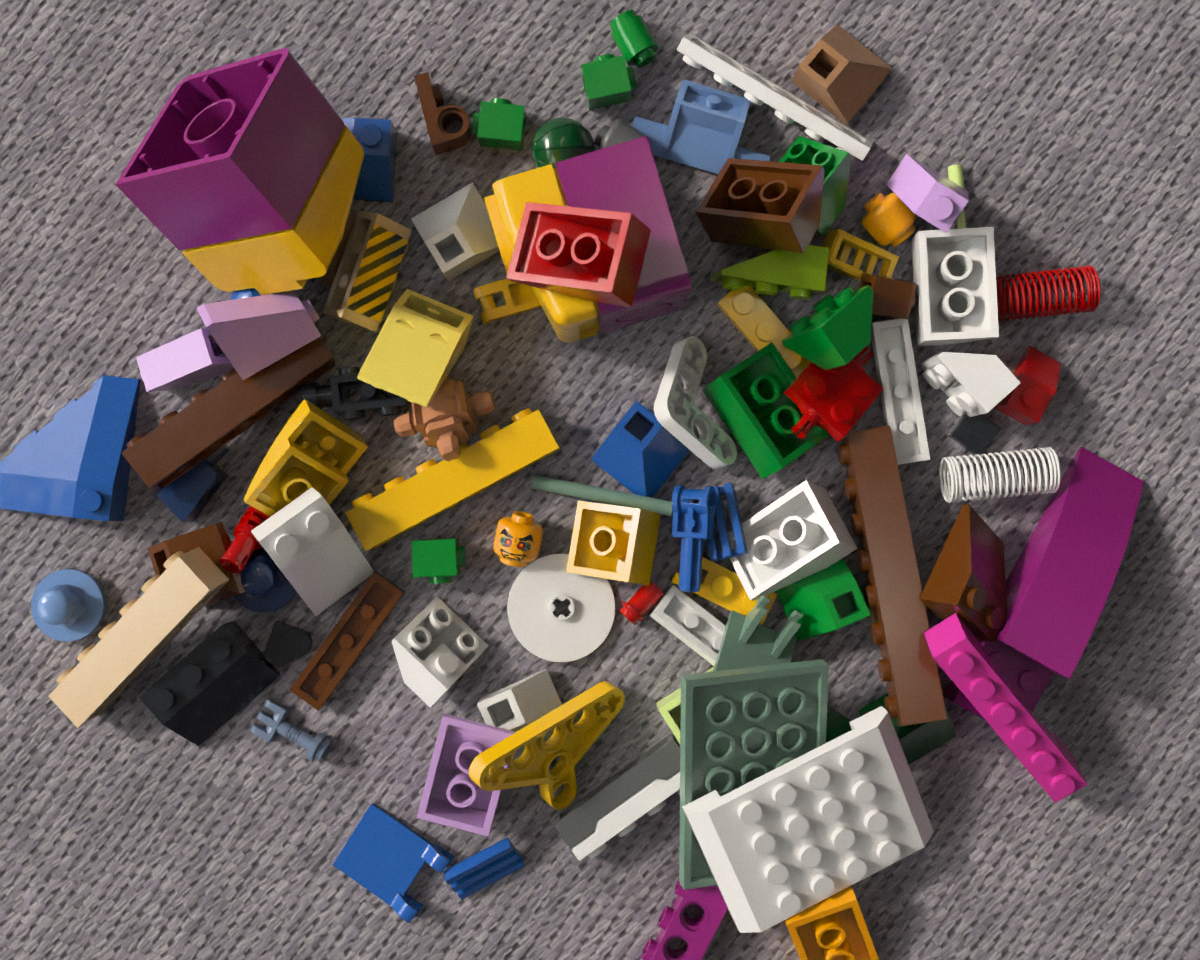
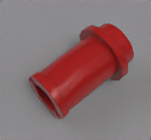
M650 580V586L643 585L628 602H622L623 607L619 612L633 625H636L639 621L643 623V616L665 594Z

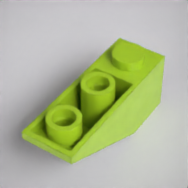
M808 245L804 253L774 250L712 274L710 281L722 282L721 287L730 290H742L743 286L755 287L756 293L762 295H777V292L780 291L790 293L789 298L811 300V296L825 291L829 248Z

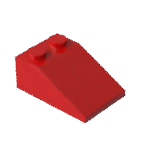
M526 202L506 279L597 303L632 307L651 229L634 214L628 212Z

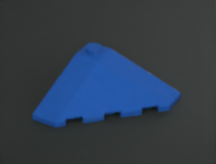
M103 375L93 383L94 387L78 400L74 398L54 414V419L41 430H34L14 446L15 451L0 462V509L101 521H124L131 465L122 452L128 448L127 443L134 438L140 379Z

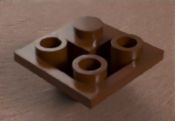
M222 522L165 540L147 548L156 575H161L166 570L163 564L173 554L180 550L186 553L200 547L229 579L205 606L246 592L240 573H232L226 570L222 563H220L221 557L231 545V539L226 533Z

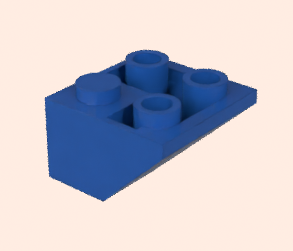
M636 400L591 460L633 494L652 498L690 450L657 421L656 416Z

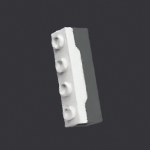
M672 733L555 816V828L579 861L587 855L590 859L596 857L607 847L606 842L615 835L619 837L625 836L636 827L637 823L635 821L646 813L652 816L659 812L666 805L665 799L675 792L680 795V745Z

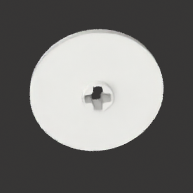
M552 554L530 563L517 576L508 596V620L517 640L535 656L553 662L574 661L592 653L608 636L615 616L614 594L608 580L566 572L569 554ZM555 599L559 601L569 600L570 604L567 609L570 613L568 616L565 617L563 614L554 616L552 612L556 608L553 604Z

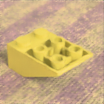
M406 289L387 317L358 373L357 379L371 384L375 388L383 389L405 398L412 403L428 407L464 351L474 316Z

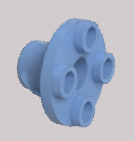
M65 569L47 575L37 585L32 596L31 610L36 625L45 635L58 641L70 642L91 635L100 626L107 614V604L103 588L93 576L82 570Z

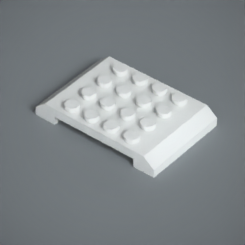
M882 706L849 722L851 731L720 797L718 792L714 790L682 807L740 933L763 932L917 852L928 843L934 833L889 713Z

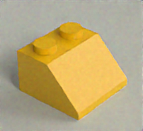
M578 501L566 572L650 586L661 514L638 508Z

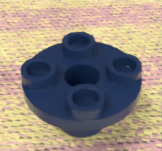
M261 547L254 550L243 571L240 573L246 592L238 594L234 598L249 610L271 612L287 605L295 597L297 591L265 549Z

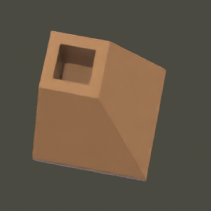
M837 24L818 41L800 63L792 82L847 126L891 72L892 68Z

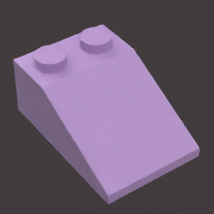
M444 713L417 818L489 836L501 790L485 791L470 779L469 767L476 756L515 732Z

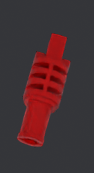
M252 506L247 508L244 516H242L239 524L234 529L235 538L220 559V563H222L226 570L235 574L243 571L254 550L262 547L251 531L270 518V516Z

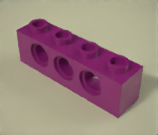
M678 879L674 889L677 897L672 907L667 905L664 907L657 924L661 929L655 940L652 938L648 939L642 951L641 959L702 960L728 909L718 885L684 890ZM692 904L703 908L702 912L696 917L686 916L684 910ZM676 937L683 938L686 944L681 949L675 950L667 946L671 939Z

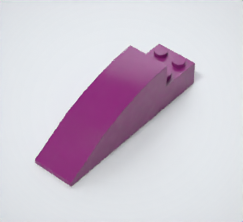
M1079 447L1060 482L1059 489L1052 496L1006 580L1007 612L1004 623L998 630L994 642L978 639L1002 676L1031 712L1036 707L1053 674L1067 679L1071 678L1088 644L1127 548L1144 481L1083 447ZM951 680L943 697L984 719Z

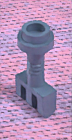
M267 698L263 705L275 712V714L272 716L264 711H260L257 719L268 725L266 729L254 723L250 731L269 743L273 742L277 735L280 734L307 750L305 756L310 761H323L332 746V742L328 741V736L320 732L314 737L307 732H303L300 728L286 721L291 710L290 708L271 698Z

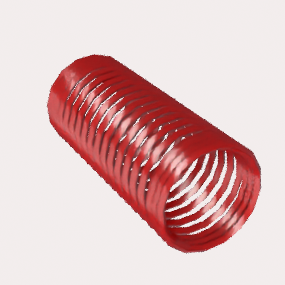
M1090 265L1078 266L1076 268L1071 267L1069 269L1064 268L1062 270L1033 271L1031 273L1012 274L1011 276L1009 274L996 276L998 321L1000 322L1004 321V319L1006 321L1010 319L1014 321L1017 318L1021 320L1023 317L1025 319L1029 317L1033 319L1036 316L1040 318L1042 316L1047 317L1048 315L1054 316L1055 314L1059 316L1061 314H1073L1074 312L1077 314L1080 312H1093L1100 303V279L1095 268ZM1084 278H1085V280H1086L1087 289H1088V301H1087V302H1086V298H1085ZM1072 281H1073V288H1074V291H1075V302H1074V304H1073V300H1072V290H1071ZM1059 283L1062 292V304H1060L1059 300ZM1066 283H1067V288H1068V306H1067V302H1066V299H1065V284H1066ZM1053 285L1055 290V306L1052 298ZM1040 286L1042 291V306L1040 302ZM1047 287H1048V293H1049V306H1048L1047 301H1046V288H1047ZM1034 289L1036 295V308L1033 298ZM1021 290L1023 296V307L1021 304ZM1027 292H1029V305L1027 302ZM1008 295H1009V298H1010V307H1009V303H1008Z

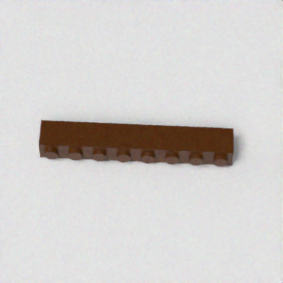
M890 426L848 432L841 439L842 443L838 444L837 451L840 464L846 465L848 479H844V490L847 500L853 501L855 514H851V527L854 536H859L862 549L857 551L858 565L861 572L866 571L868 586L864 587L865 602L868 608H873L875 622L871 623V635L874 644L880 645L882 659L878 660V672L881 681L887 683L889 697L884 699L885 709L888 711L890 718L894 720L895 726L946 720L947 715L937 664L932 657L924 632L930 628L925 604L919 599L922 594V587Z

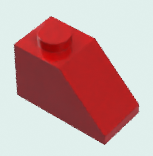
M1028 346L1013 373L1021 383L994 408L1023 425L1039 423L1057 390L1061 363Z

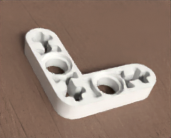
M690 336L675 343L672 347L654 403V413L657 421L709 467L719 469L735 462L737 456L736 446L729 435L694 405L707 361V352L700 339ZM678 374L684 382V389L680 386ZM693 423L696 425L698 429L699 439L696 437L694 433Z

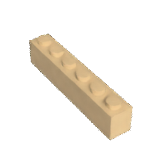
M200 547L186 553L180 550L168 558L163 564L166 570L161 575H155L142 586L141 590L144 594L139 599L131 600L120 610L119 613L122 615L118 622L113 621L98 634L101 640L97 644L90 645L78 655L77 660L80 663L76 667L68 668L56 679L59 685L48 697L77 728L99 716L229 581L226 575Z

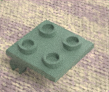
M761 596L746 616L732 610L728 617L713 671L791 663L797 640L793 635L801 625L797 621L803 617V613L794 610L778 631H774L759 624L768 611L764 607L770 602V598Z

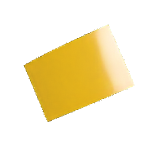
M304 399L267 452L248 488L244 502L271 517L313 487L330 505L349 482L346 476L347 472L368 446L361 434Z

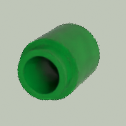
M631 9L621 13L610 23L612 29L611 36L622 56L624 55L628 66L637 65L638 68H641L656 58L655 52L659 45L641 15H637Z

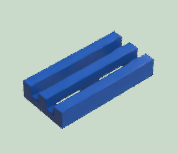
M730 482L721 487L714 486L717 496L715 514L723 552H719L715 527L713 539H706L710 561L716 562L748 554L734 484ZM725 494L737 546L735 549H731L721 495Z
M507 837L446 869L443 873L447 884H451L453 891L457 892L462 900L523 868L525 863L519 851Z

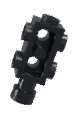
M360 367L339 368L338 376H330V385L320 386L319 383L303 384L301 388L302 401L306 399L320 409L333 407V413L343 414V420L365 418V412L379 411V416L401 414V408L410 407V401L398 395L387 398L383 389L375 388L371 384L357 379ZM352 389L360 390L361 397L358 401L352 402L350 400L349 393Z

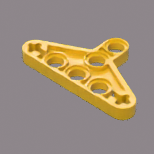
M609 681L596 684L476 756L469 767L470 779L485 791L539 785L540 795L549 805L556 810L568 807L577 794L574 766L623 707L625 701L623 691ZM583 710L580 720L573 724L574 717L579 711ZM555 727L552 736L544 742V736L548 730ZM525 745L524 752L521 754V756L513 760V756L517 749ZM559 756V761L557 762L555 767L549 770V766L553 759ZM564 784L562 792L556 797H554V793L556 792L558 787Z

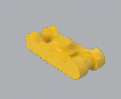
M508 279L499 280L473 289L475 300L480 301L483 311L480 313L482 324L541 307L530 286L512 282ZM503 293L506 305L496 307L493 296Z

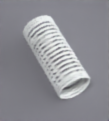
M1051 447L1026 449V451L994 452V454L988 453L987 455L983 453L981 455L975 454L974 456L968 455V457L966 455L962 457H943L939 467L940 487L943 498L947 503L961 502V500L967 502L968 499L970 501L974 499L980 500L981 498L986 500L987 498H1000V496L1002 498H1006V496L1012 497L1013 495L1018 497L1019 495H1032V493L1038 495V493H1056L1061 482L1060 462L1056 452ZM1046 457H1047V459H1048L1049 469H1050V484H1049V477H1048V468H1047V464H1046V461H1045V460H1046ZM987 461L989 463V472L986 465ZM974 462H975V464H976L977 481H976V474H975V470H974ZM981 462H982V464H983L982 471H981V468H980V463H981ZM961 464L963 465V468H964V469H963L964 482H963V476H962V471H961ZM968 464H969V466H970L971 483H970L969 473H968V469H967V465H968ZM970 485L973 493L972 497L970 496ZM983 486L986 493L985 496L983 495Z

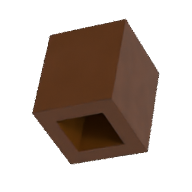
M862 273L859 288L870 285L873 290L872 314L908 319L910 311L916 303L917 295L915 288L917 283L898 278Z

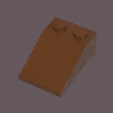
M963 504L919 599L941 621L956 613L977 639L994 642L998 630L1004 623L1007 612L1004 543L969 504Z

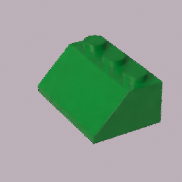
M772 342L702 389L762 479L784 468L830 435L824 429L815 425L804 439L797 437L801 430L796 434L793 433V426L804 415L797 404L784 392L794 382L796 376Z

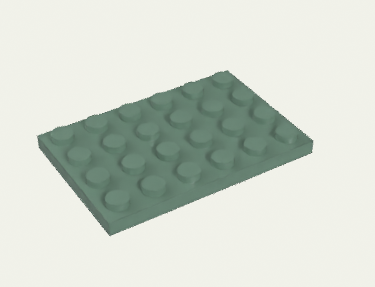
M823 659L681 675L679 883L684 890L717 885L682 807L714 790L721 797L826 743L829 664Z

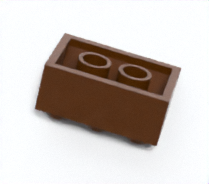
M728 158L696 210V214L712 242L804 253L820 225L824 182L823 166Z

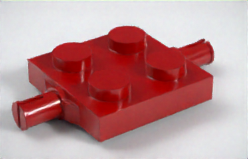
M865 347L846 365L824 370L810 362L794 380L784 394L797 404L804 415L792 428L794 434L801 430L797 437L804 439L814 425L824 429L837 442L847 435L884 390L863 369L866 363L873 357L872 350L862 358L869 349Z

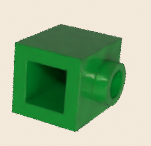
M605 54L595 58L594 62L581 64L582 79L589 110L631 101V89L637 88L633 67L626 68L624 55L615 57L614 54Z
M493 98L491 102L481 101L480 113H474L472 134L478 135L480 147L523 151L526 125L525 106L514 105L510 100L503 98Z
M459 538L411 541L413 578L430 577V583L452 582V576L460 574V567H466L465 545L459 546Z

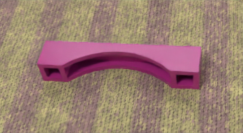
M956 613L924 632L933 659L1055 803L1088 785L1074 756L1057 735L1048 730L1022 702L990 659L978 639Z

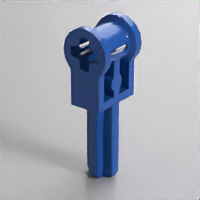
M676 485L673 491L672 537L682 538L679 589L683 592H699L701 589L703 539H713L717 496L713 486H706L705 489H686L684 485ZM690 501H699V503H690Z

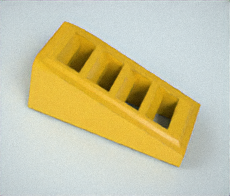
M840 229L829 230L822 244V247L829 248L827 269L859 281L861 280L862 273H873L878 258L884 260L879 275L892 277L899 256ZM841 244H842V247H841V249H840L838 258L836 259V256H837V254H838L839 248H840V246H841ZM851 248H854L856 251L851 265H848L846 261ZM865 253L870 254L865 270H859Z

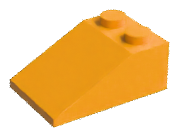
M851 886L785 920L800 960H879Z

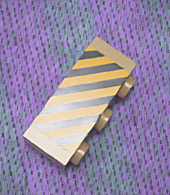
M358 211L323 314L354 327L377 332L379 324L385 316V307L391 290L396 284L402 258L408 250V241L412 230L379 213Z

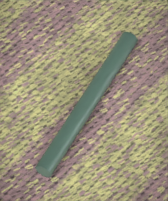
M534 475L531 483L532 489L617 506L638 508L667 516L673 515L672 501Z

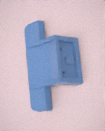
M682 80L669 125L635 116L632 127L647 136L652 155L715 174H719L728 158L759 161L770 160L769 155L738 147L750 101L747 98L688 80Z

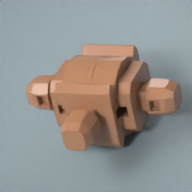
M448 375L428 407L412 403L413 413L407 412L399 415L394 419V428L401 437L413 436L420 432L426 445L438 448L440 455L445 461L455 460L461 454V443H465L469 439V433L476 435L478 433L476 415L483 416L491 413L496 408L495 400L492 393L488 391L473 393V396L470 397L463 382L458 380L455 382Z

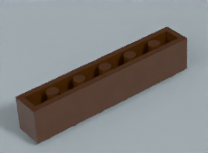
M318 337L245 380H242L235 368H233L221 377L219 385L210 391L204 389L195 394L189 401L190 405L179 413L172 411L165 415L158 422L159 427L149 434L141 433L127 443L128 448L122 454L154 494H158L300 392L303 384L312 383L336 366L334 355Z

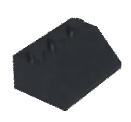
M235 621L222 624L139 698L162 725L195 745L200 746L281 674L268 662L265 655Z

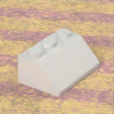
M994 227L949 229L947 233L942 230L918 231L911 240L913 283H917L915 288L917 295L915 303L916 346L951 345L998 338Z

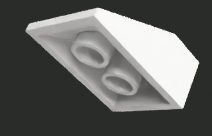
M806 480L742 523L748 554L733 557L730 560L749 599L754 601L761 596L768 595L828 568L858 548L826 489ZM732 530L728 534L731 549H735L737 546L734 531Z
M313 487L251 531L315 616L319 615L374 572L323 496Z

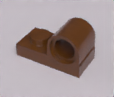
M428 72L415 75L414 79L435 154H442L465 146L472 136V126L466 111L456 105L438 108V106L445 105L439 83L432 84ZM452 121H458L463 124L462 129L457 133L450 134L445 131L446 126Z

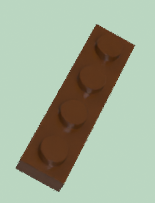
M373 572L289 690L316 710H321L402 598L405 591L379 572Z

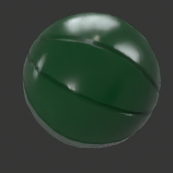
M564 117L554 118L541 126L534 135L531 146L532 159L536 168L549 164L556 168V162L595 151V146L591 133L580 122Z

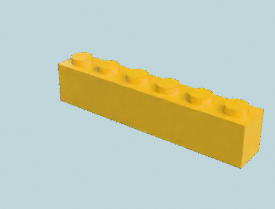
M530 408L520 411L511 417L513 423L503 429L495 425L479 434L481 440L471 446H468L467 442L461 443V454L458 459L451 461L443 460L439 463H436L435 459H431L416 467L415 469L418 474L405 480L403 476H399L384 484L383 486L386 491L375 497L368 493L352 501L351 503L354 508L345 512L365 551L379 547L560 450L539 409L533 413Z

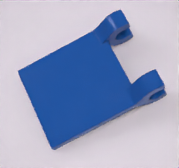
M372 803L332 865L386 902L399 917L410 923L417 916L423 904L405 893L424 863L427 862L433 869L442 873L448 867L454 855L442 847L429 842Z

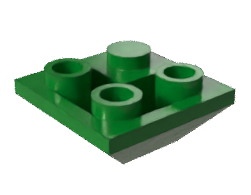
M799 136L779 162L823 166L824 182L820 225L815 232L823 236L845 208L852 157L848 152Z
M870 285L857 290L848 287L834 298L831 294L822 298L813 306L815 312L811 316L805 315L790 326L792 332L782 340V343L786 348L824 370L846 365L870 343L873 304L872 288Z
M843 558L826 569L776 591L787 618H789L794 610L803 613V617L797 621V623L801 624L795 633L797 641L840 629L871 615L858 584Z

